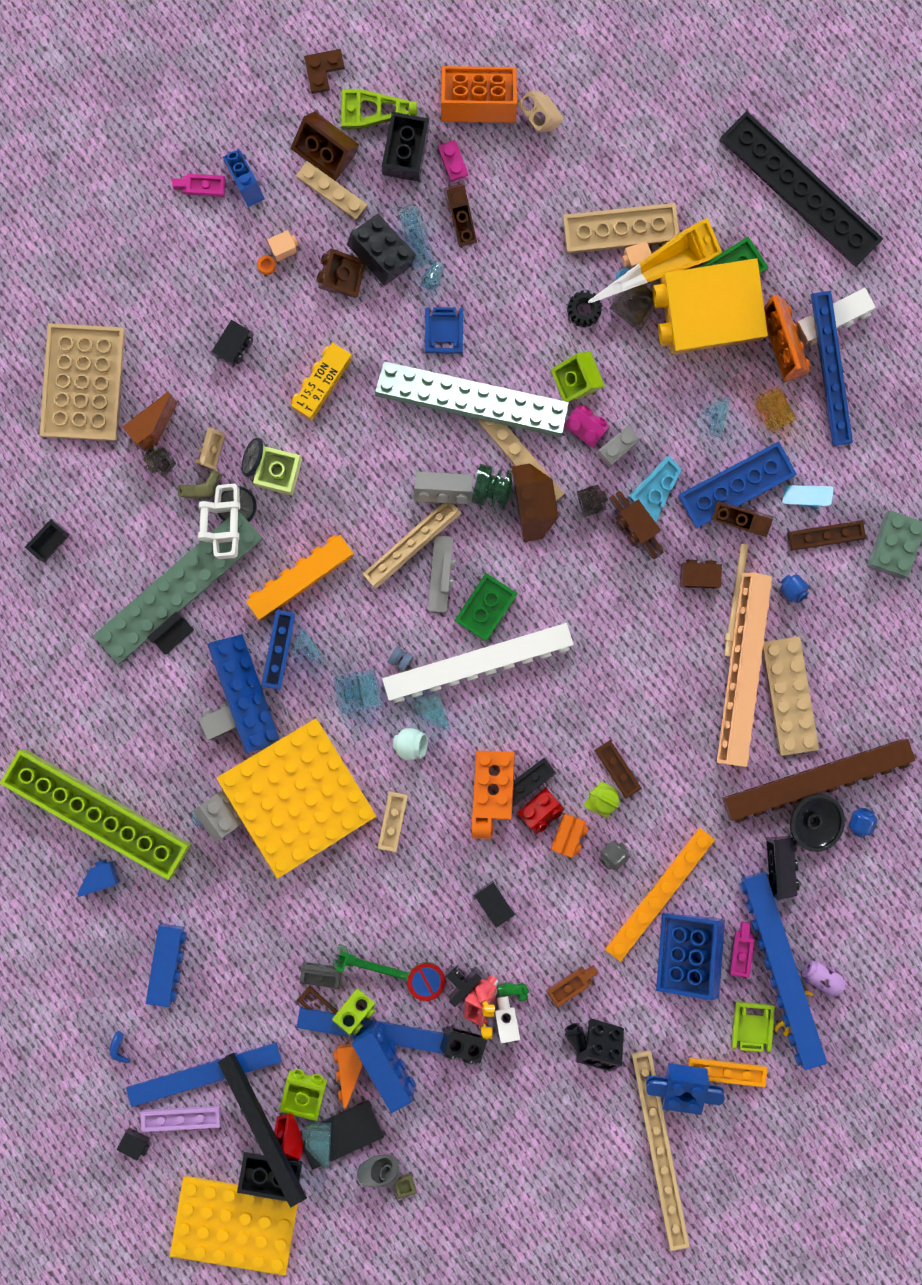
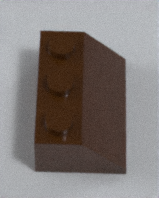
M314 111L303 117L290 149L336 181L354 158L359 144Z

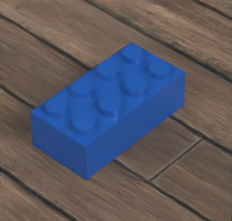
M378 1021L355 1035L352 1046L390 1113H393L412 1103L416 1083L413 1077L408 1076L405 1071L406 1065L402 1059L399 1060L396 1055L395 1045L392 1042L389 1043L386 1038L387 1032L384 1026H380Z

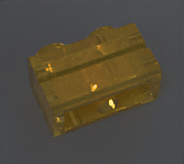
M779 386L758 396L756 399V409L759 413H763L765 417L764 423L767 429H771L773 433L797 420Z

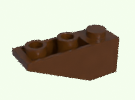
M461 183L445 187V196L459 247L477 243L465 185Z
M717 501L711 520L767 537L774 516Z

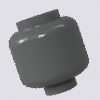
M612 841L600 851L601 857L599 859L608 870H618L628 861L627 852L629 850L622 842L618 844Z

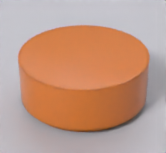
M264 255L259 258L257 268L261 274L271 275L276 270V262L273 257Z

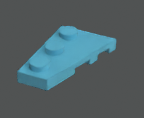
M666 456L628 498L633 503L639 499L653 520L657 522L666 499L682 469L670 456Z

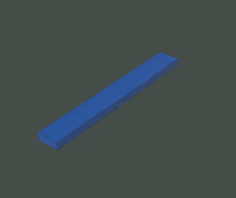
M831 290L812 293L810 295L832 444L837 446L853 443Z
M300 1007L296 1028L355 1038L354 1033L349 1036L332 1022L336 1014ZM350 1016L343 1020L344 1025L347 1027L352 1026L355 1022ZM364 1019L361 1023L363 1025L361 1030L376 1022V1020ZM378 1021L380 1026H384L389 1043L392 1042L396 1046L444 1054L440 1049L444 1036L443 1032Z
M277 1042L235 1054L244 1073L282 1062ZM222 1059L126 1087L131 1107L226 1079L218 1064Z

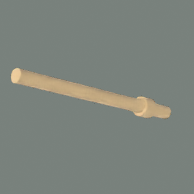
M741 544L728 632L725 633L724 639L726 641L725 657H731L741 576L745 572L748 544Z

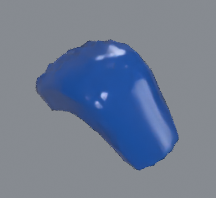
M117 1031L111 1041L109 1054L112 1060L130 1063V1059L117 1052L124 1035L122 1032Z

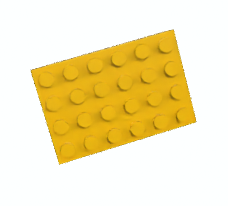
M190 1176L183 1177L169 1257L286 1276L298 1204L290 1208L287 1201L237 1193L238 1184Z

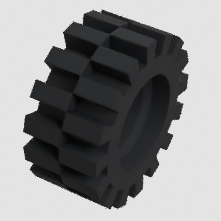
M582 290L579 294L577 292L570 298L567 308L568 317L571 318L572 323H576V326L589 327L599 319L602 312L600 300L588 303L591 298L596 296L594 292L590 294V291L587 290V293H584V290ZM588 303L592 308V312L587 316H583L577 310L578 305Z

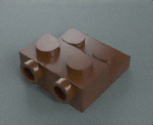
M334 249L323 253L320 262L323 265V269L319 271L316 282L319 283L318 288L334 294L341 293L357 298L365 264L357 257Z

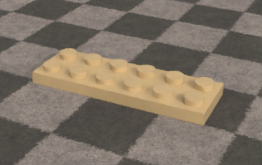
M676 203L563 215L567 254L627 248L647 241L648 245L666 244L679 234Z
M800 636L766 641L763 646V656L780 756L819 750Z

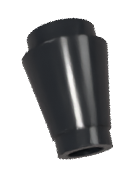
M579 1023L567 1026L565 1028L566 1038L577 1054L587 1049L583 1027Z

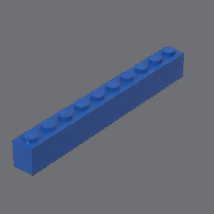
M759 872L741 878L742 883L739 886L742 894H746L748 902H745L748 913H752L754 921H751L754 932H758L760 938L757 940L758 946L761 951H764L766 958L763 961L766 969L770 970L772 975L769 979L772 988L776 989L778 994L775 997L779 1008H782L784 1013L782 1021L785 1028H789L790 1035H788L791 1047L794 1046L797 1053L794 1054L796 1064L804 1070L828 1064L766 872Z

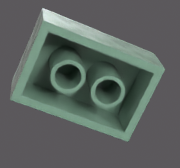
M894 511L886 512L866 567L900 579L908 578L922 540V521Z

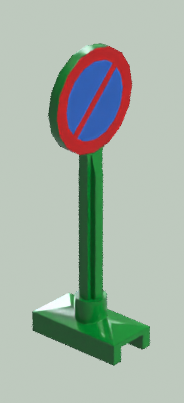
M338 944L340 955H338L337 959L333 960L336 971L344 972L346 966H356L406 980L409 992L420 1001L436 999L445 987L443 971L432 962L419 963L410 972L356 958L355 955L349 954L345 945Z

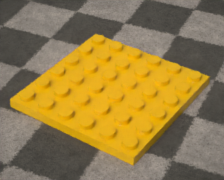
M317 718L216 777L217 782L276 879L376 817V814Z

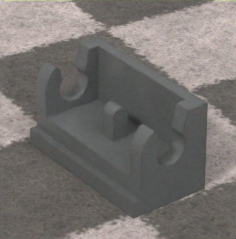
M303 962L299 983L339 989L341 972L336 971L334 966Z

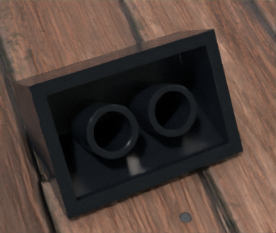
M791 836L766 837L769 883L774 898L780 900L797 896L800 886L799 880L796 879L798 862L794 857V852L797 851L795 840Z
M244 1152L237 1193L287 1201L265 1156ZM288 1159L300 1183L303 1162Z

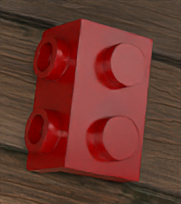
M545 787L517 814L535 834L543 832L551 821L559 818L565 809Z

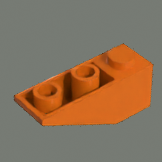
M352 1043L338 1045L337 1051H334L335 1063L339 1064V1070H336L337 1083L341 1082V1090H338L339 1102H343V1108H346L363 1066Z

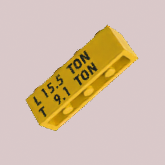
M333 342L330 346L325 347L322 352V359L314 364L311 370L312 374L309 378L306 377L304 379L299 394L296 393L291 400L292 409L310 421L314 419L353 359L352 354Z

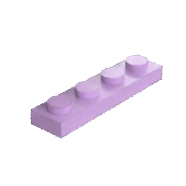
M220 1106L141 1111L142 1132L221 1127Z

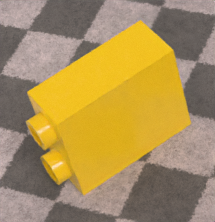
M757 258L668 272L660 278V284L653 285L655 308L664 307L666 323L658 324L659 342L661 347L669 346L671 354L760 341L768 336Z

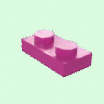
M453 140L439 145L438 150L450 182L467 177L468 172L456 141Z

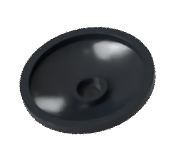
M812 794L803 798L795 806L790 818V831L793 839L799 846L812 852L825 851L834 846L842 836L845 827V815L841 805L834 798L824 794ZM813 817L814 821L810 823V819Z

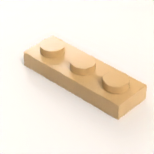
M389 791L378 849L397 852L408 799L407 794Z

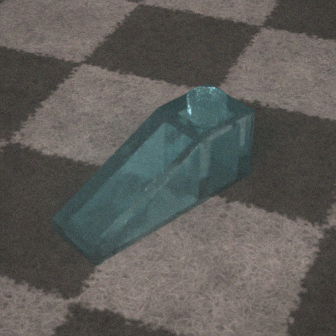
M411 204L397 209L408 245L416 254L414 259L416 268L433 263V255L418 206Z

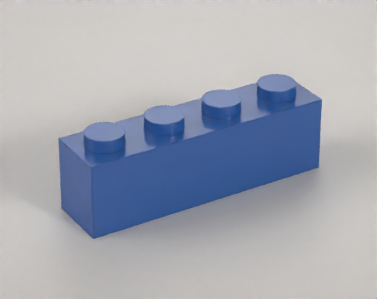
M281 610L275 611L262 677V687L281 690L295 613Z
M163 923L158 926L145 1004L169 1008L172 1002L176 1001L177 990L174 989L175 983H178L180 980L181 971H178V965L182 963L184 956L181 947L182 944H185L187 932H184L185 927Z

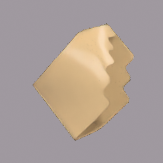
M530 90L517 103L538 133L552 132L563 121L562 114L550 97L541 91ZM531 97L534 100L532 110H528L523 105L524 99ZM537 112H542L545 115V123L542 122L538 115H535Z

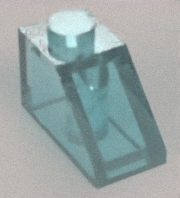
M439 693L416 700L417 704L414 707L417 716L421 715L423 719L446 731L450 730Z
M308 1122L306 1129L302 1131V1141H306L305 1148L323 1168L328 1169L331 1152V1123Z

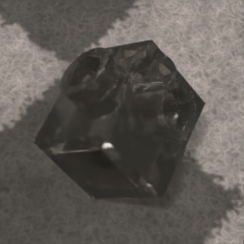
M155 445L146 452L142 459L147 463L146 468L153 474L158 472L162 477H165L176 465V462L170 458L172 455L164 447L159 449Z
M598 484L577 491L579 505L585 517L607 510L605 502L608 501L606 492L605 490L601 491Z

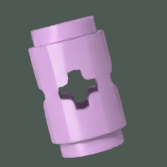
M813 960L808 961L803 968L802 977L805 978L806 982L830 996L837 997L843 992L846 981L837 972ZM828 979L830 987H826L820 981Z

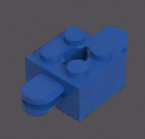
M668 1063L665 1077L650 1075L646 1079L647 1094L661 1097L662 1109L701 1115L704 1103L719 1106L725 1101L723 1087L709 1084L708 1070L706 1068Z

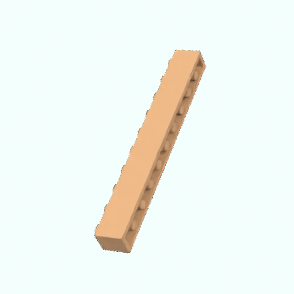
M754 572L742 573L717 763L747 767L772 576Z

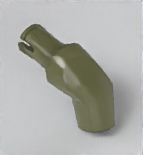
M212 469L205 483L179 485L178 496L191 499L211 498L215 495V488L223 475Z

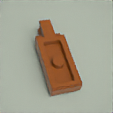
M594 965L586 970L581 967L548 988L546 992L558 1008L588 988L593 982L591 978L598 974V970Z

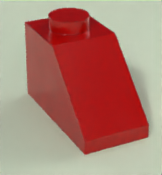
M293 1114L277 1116L274 1133L287 1159L301 1160L304 1139Z

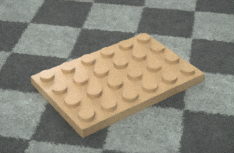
M48 323L39 436L117 442L125 342L124 328Z

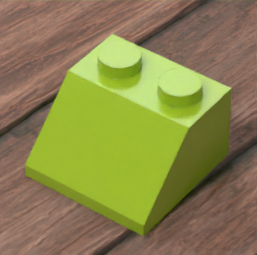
M591 351L577 353L550 369L562 400L565 402H572L605 387Z

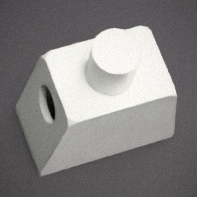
M508 996L497 998L499 1010H495L500 1042L506 1043L520 1040L514 1007L510 1008ZM503 1014H509V1023L503 1022Z

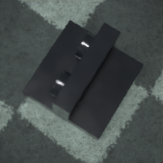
M450 965L447 968L446 977L456 986L449 995V1002L454 1007L482 979V972L477 967L466 978L464 971L459 966L454 968Z

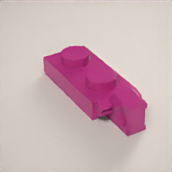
M187 174L183 176V179L172 178L173 189L182 190V194L225 197V176Z
M741 921L740 931H735L729 975L750 977L755 939L753 938V933H750L751 924L749 922Z

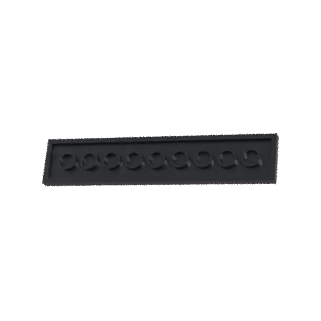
M748 111L721 136L720 141L853 266L857 267L883 240L870 225Z

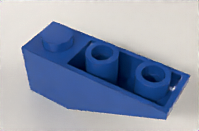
M240 149L223 156L247 207L264 200L265 198Z

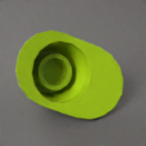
M601 781L597 787L589 791V798L583 804L587 809L601 816L609 817L619 807L618 790Z

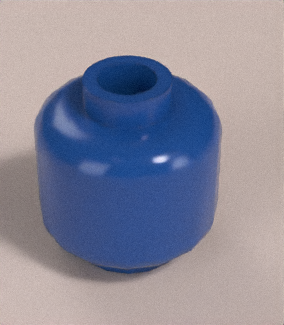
M787 575L782 579L780 592L789 602L799 603L809 594L808 584L799 575Z
M867 808L853 811L849 828L854 831L853 834L855 836L864 838L874 833L877 824L875 812Z

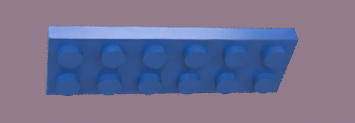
M778 441L684 491L678 497L695 529L712 521L717 501L740 506L796 476L797 473Z
M243 634L207 644L245 754L268 747L280 740Z

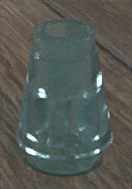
M434 261L421 278L423 287L428 290H435L439 286L444 268L443 263Z

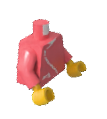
M491 975L486 980L481 979L470 991L465 999L464 1018L481 1027L484 1039L493 1038L492 1027H486L488 1024L486 1017H494L495 1005L493 1004L496 1000L498 980Z

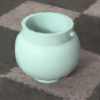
M405 728L398 735H395L393 748L400 758L415 760L423 758L426 754L428 738L425 733L415 728Z

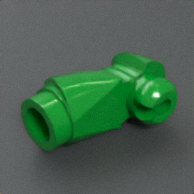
M504 982L501 985H497L499 997L518 995L519 1001L528 1000L527 993H529V989L523 982L521 984Z

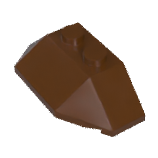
M530 463L512 466L511 471L523 542L543 539L559 518L553 479Z

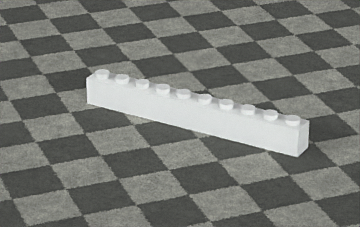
M564 623L385 677L382 680L388 700L398 703L405 700L404 696L412 695V698L423 695L424 690L430 689L431 692L442 689L441 685L447 683L449 687L460 684L459 680L464 678L470 681L477 679L478 674L484 672L486 676L497 673L496 669L504 667V670L515 667L514 663L522 661V664L533 662V658L540 656L541 659L550 657L553 651L558 650L559 653L569 651L570 646L574 644L568 625Z

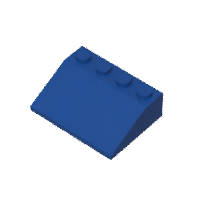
M662 913L656 991L706 1000L719 998L725 919Z

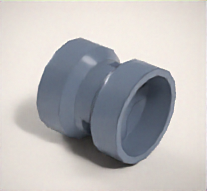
M397 646L387 662L398 666L399 670L404 672L409 662H411L413 655L404 653Z

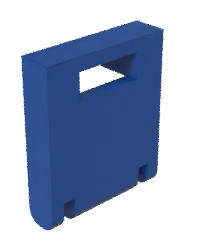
M433 307V316H429L430 310L425 308V353L463 354V308H460L459 316H456V308ZM435 342H453V348H435Z

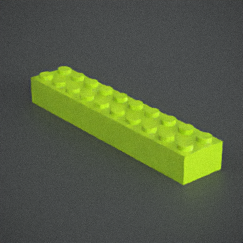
M27 749L18 750L0 781V784L167 880L174 877L192 845Z

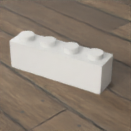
M866 288L833 303L837 329L841 327L847 329L855 324V320L860 318L862 321L872 315L871 312L876 307ZM812 314L796 323L798 335L804 346L809 343L811 346L817 344L814 315Z

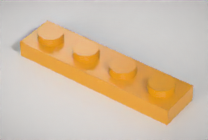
M688 1058V1066L706 1068L708 1070L709 1081L766 1087V1066Z

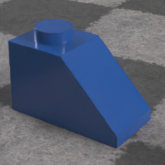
M105 859L96 862V867L90 868L77 893L78 897L120 883L113 861L107 863Z

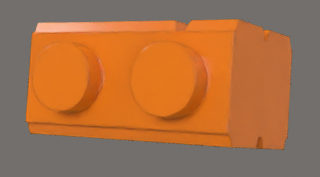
M563 813L550 849L571 858L574 855H578L582 845L579 844L581 836L585 837L588 830L586 821Z

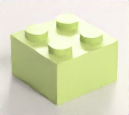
M263 446L262 458L253 481L254 485L259 488L293 496L302 463L301 456Z

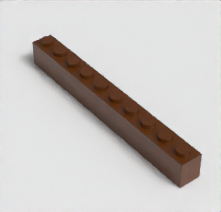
M900 739L722 797L729 820H735V823L746 820V816L752 814L754 817L765 814L764 810L770 808L772 811L783 808L782 804L788 802L790 805L799 803L801 798L812 794H819V792L825 790L826 793L838 790L837 786L840 785L845 787L856 784V780H870L874 778V774L881 773V775L891 773L892 769L899 767V769L911 766V762L916 760L909 739Z

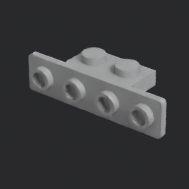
M436 535L434 539L428 611L447 612L449 589H453L454 579L450 577V572L455 569V559L452 558L454 538L450 536Z

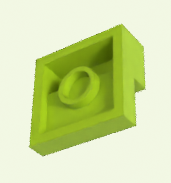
M300 1069L290 1070L286 1079L279 1112L291 1113L294 1116L317 1121L327 1079H324L320 1074L307 1075Z

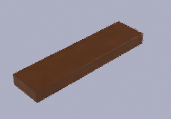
M863 520L787 532L790 551L866 539Z

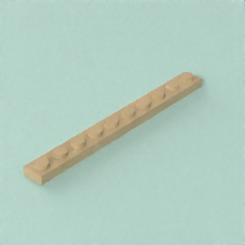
M650 1050L631 1053L669 1249L674 1251L689 1248L661 1099L658 1096L648 1095L646 1092V1079L650 1075L656 1076Z

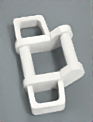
M236 484L218 485L216 487L214 503L207 501L199 502L200 532H198L197 539L213 543L214 556L217 559L236 558L240 535L238 533L239 487ZM234 490V501L221 502L222 492ZM208 512H230V532H207ZM232 542L231 552L219 553V543Z

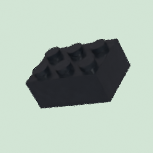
M392 112L381 166L382 175L420 181L430 129L429 118Z
M379 213L353 230L347 242V246L384 286L411 267L416 257L411 248Z

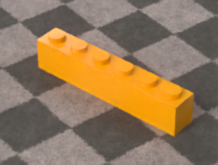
M341 535L330 537L326 541L327 544L322 548L320 546L316 547L311 551V556L306 559L305 557L299 559L295 563L296 566L291 570L289 568L285 569L279 574L281 577L274 581L272 579L264 584L265 588L260 592L256 590L248 596L249 599L246 602L260 621H263L354 556V553Z

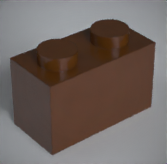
M686 560V563L681 564L680 587L721 588L722 564H717V561L707 560L705 563H697V560Z

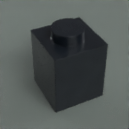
M129 1127L116 1150L137 1161L141 1155H146L150 1147L147 1144L150 1138Z

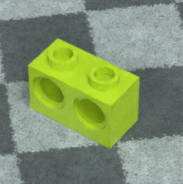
M357 988L333 1017L332 1022L347 1035L351 1036L353 1033L356 1035L363 1027L362 1021L365 1018L369 1019L376 1011L374 1009L375 1002ZM359 1001L366 1002L367 1008L364 1011H359L356 1008V1004ZM348 1016L355 1020L354 1024L350 1027L345 1026L343 1020Z

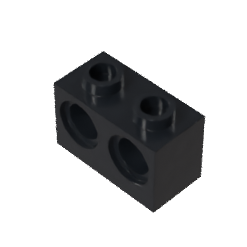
M446 1026L440 1049L444 1056L449 1059L455 1060L457 1057L468 1064H473L474 1062L481 1063L487 1040L482 1035ZM457 1040V1045L453 1048H450V1044L453 1041ZM476 1045L473 1052H468L471 1046Z

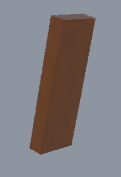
M611 740L594 750L625 799L642 789Z

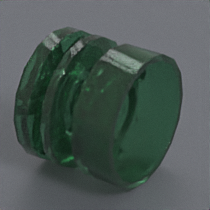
M480 464L472 503L484 506L487 498H491V508H494L495 501L500 500L499 509L503 510L510 496L512 470H507L506 478L501 477L503 468H500L497 475L494 476L492 475V466Z

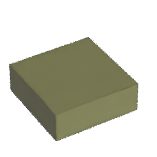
M412 1173L402 1175L394 1184L398 1199L417 1193Z

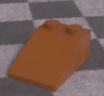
M168 391L126 423L123 428L139 448L144 452L146 450L151 451L157 446L156 442L160 440L178 402Z

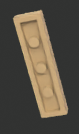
M306 161L296 175V178L356 221L368 207L364 201L308 161Z

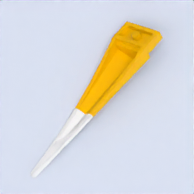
M708 218L687 227L591 298L588 303H593L659 279L665 273L681 271L704 263L721 254V248Z

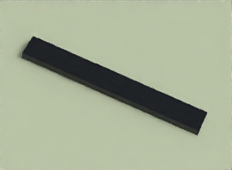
M235 1053L229 1054L220 1060L218 1064L291 1208L307 1199Z

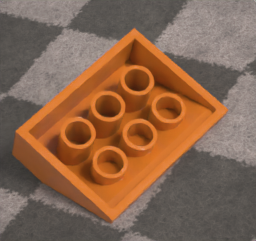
M442 66L441 122L516 123V67ZM492 72H513V73H492Z
M777 294L773 295L764 306L767 332L785 383L806 376L810 372L811 366L809 360L804 355V344L798 338V327L796 323H793L790 305H787L786 300Z

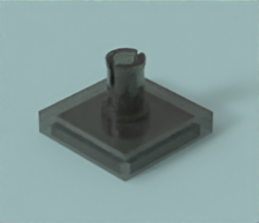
M643 284L620 292L610 309L631 326L641 330L655 309L653 292Z

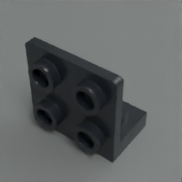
M590 1019L588 1021L587 1049L577 1054L576 1062L609 1072L621 1067L624 1028Z

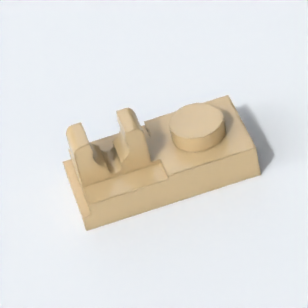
M207 428L203 449L198 450L201 453L200 459H196L195 462L211 470H216L225 434L214 428Z

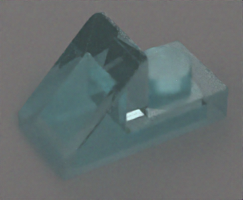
M724 397L701 413L702 415L715 417L710 425V430L713 431L712 436L720 437L723 433L730 397Z
M301 626L298 629L293 655L295 656L307 648L306 654L312 662L315 660L317 663L324 660V657L305 628Z

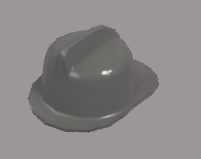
M374 1155L360 1164L357 1171L359 1182L367 1187L388 1188L393 1186L402 1177L397 1158L393 1155Z

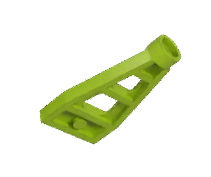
M342 89L341 127L342 129H362L390 122L391 114L383 115L381 113V105L383 103L394 104L397 113L417 116V101L409 102L408 100L362 89ZM363 101L375 103L377 105L376 114L363 117L361 115V103Z

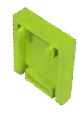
M735 1001L731 1049H736L737 1041H739V1050L763 1052L764 1044H766V1052H771L775 1006L772 1004ZM746 1007L763 1009V1015L746 1014Z

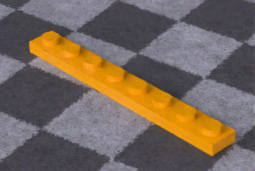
M699 827L607 945L605 950L618 961H622L714 843L715 839Z

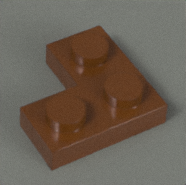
M341 49L304 56L311 93L330 91L327 72L345 69Z

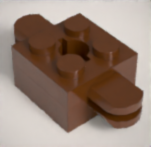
M620 491L616 492V497L613 495L609 497L619 513L616 516L618 520L616 525L621 531H626L629 543L633 547L636 545L637 548L643 546L654 560L658 557L656 552L662 555L664 551L654 538L661 529L638 499L630 505Z

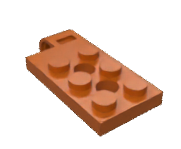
M476 751L472 838L492 839L493 820H512L515 752ZM498 766L500 773L497 776L490 775L489 770L491 767ZM497 785L499 792L496 795H490L488 792L490 786Z

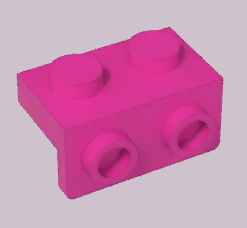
M580 404L574 409L564 424L566 429L592 448L597 445L610 427L604 418L595 416L589 407Z

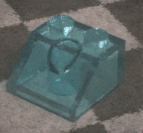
M375 669L333 677L340 715L382 707Z

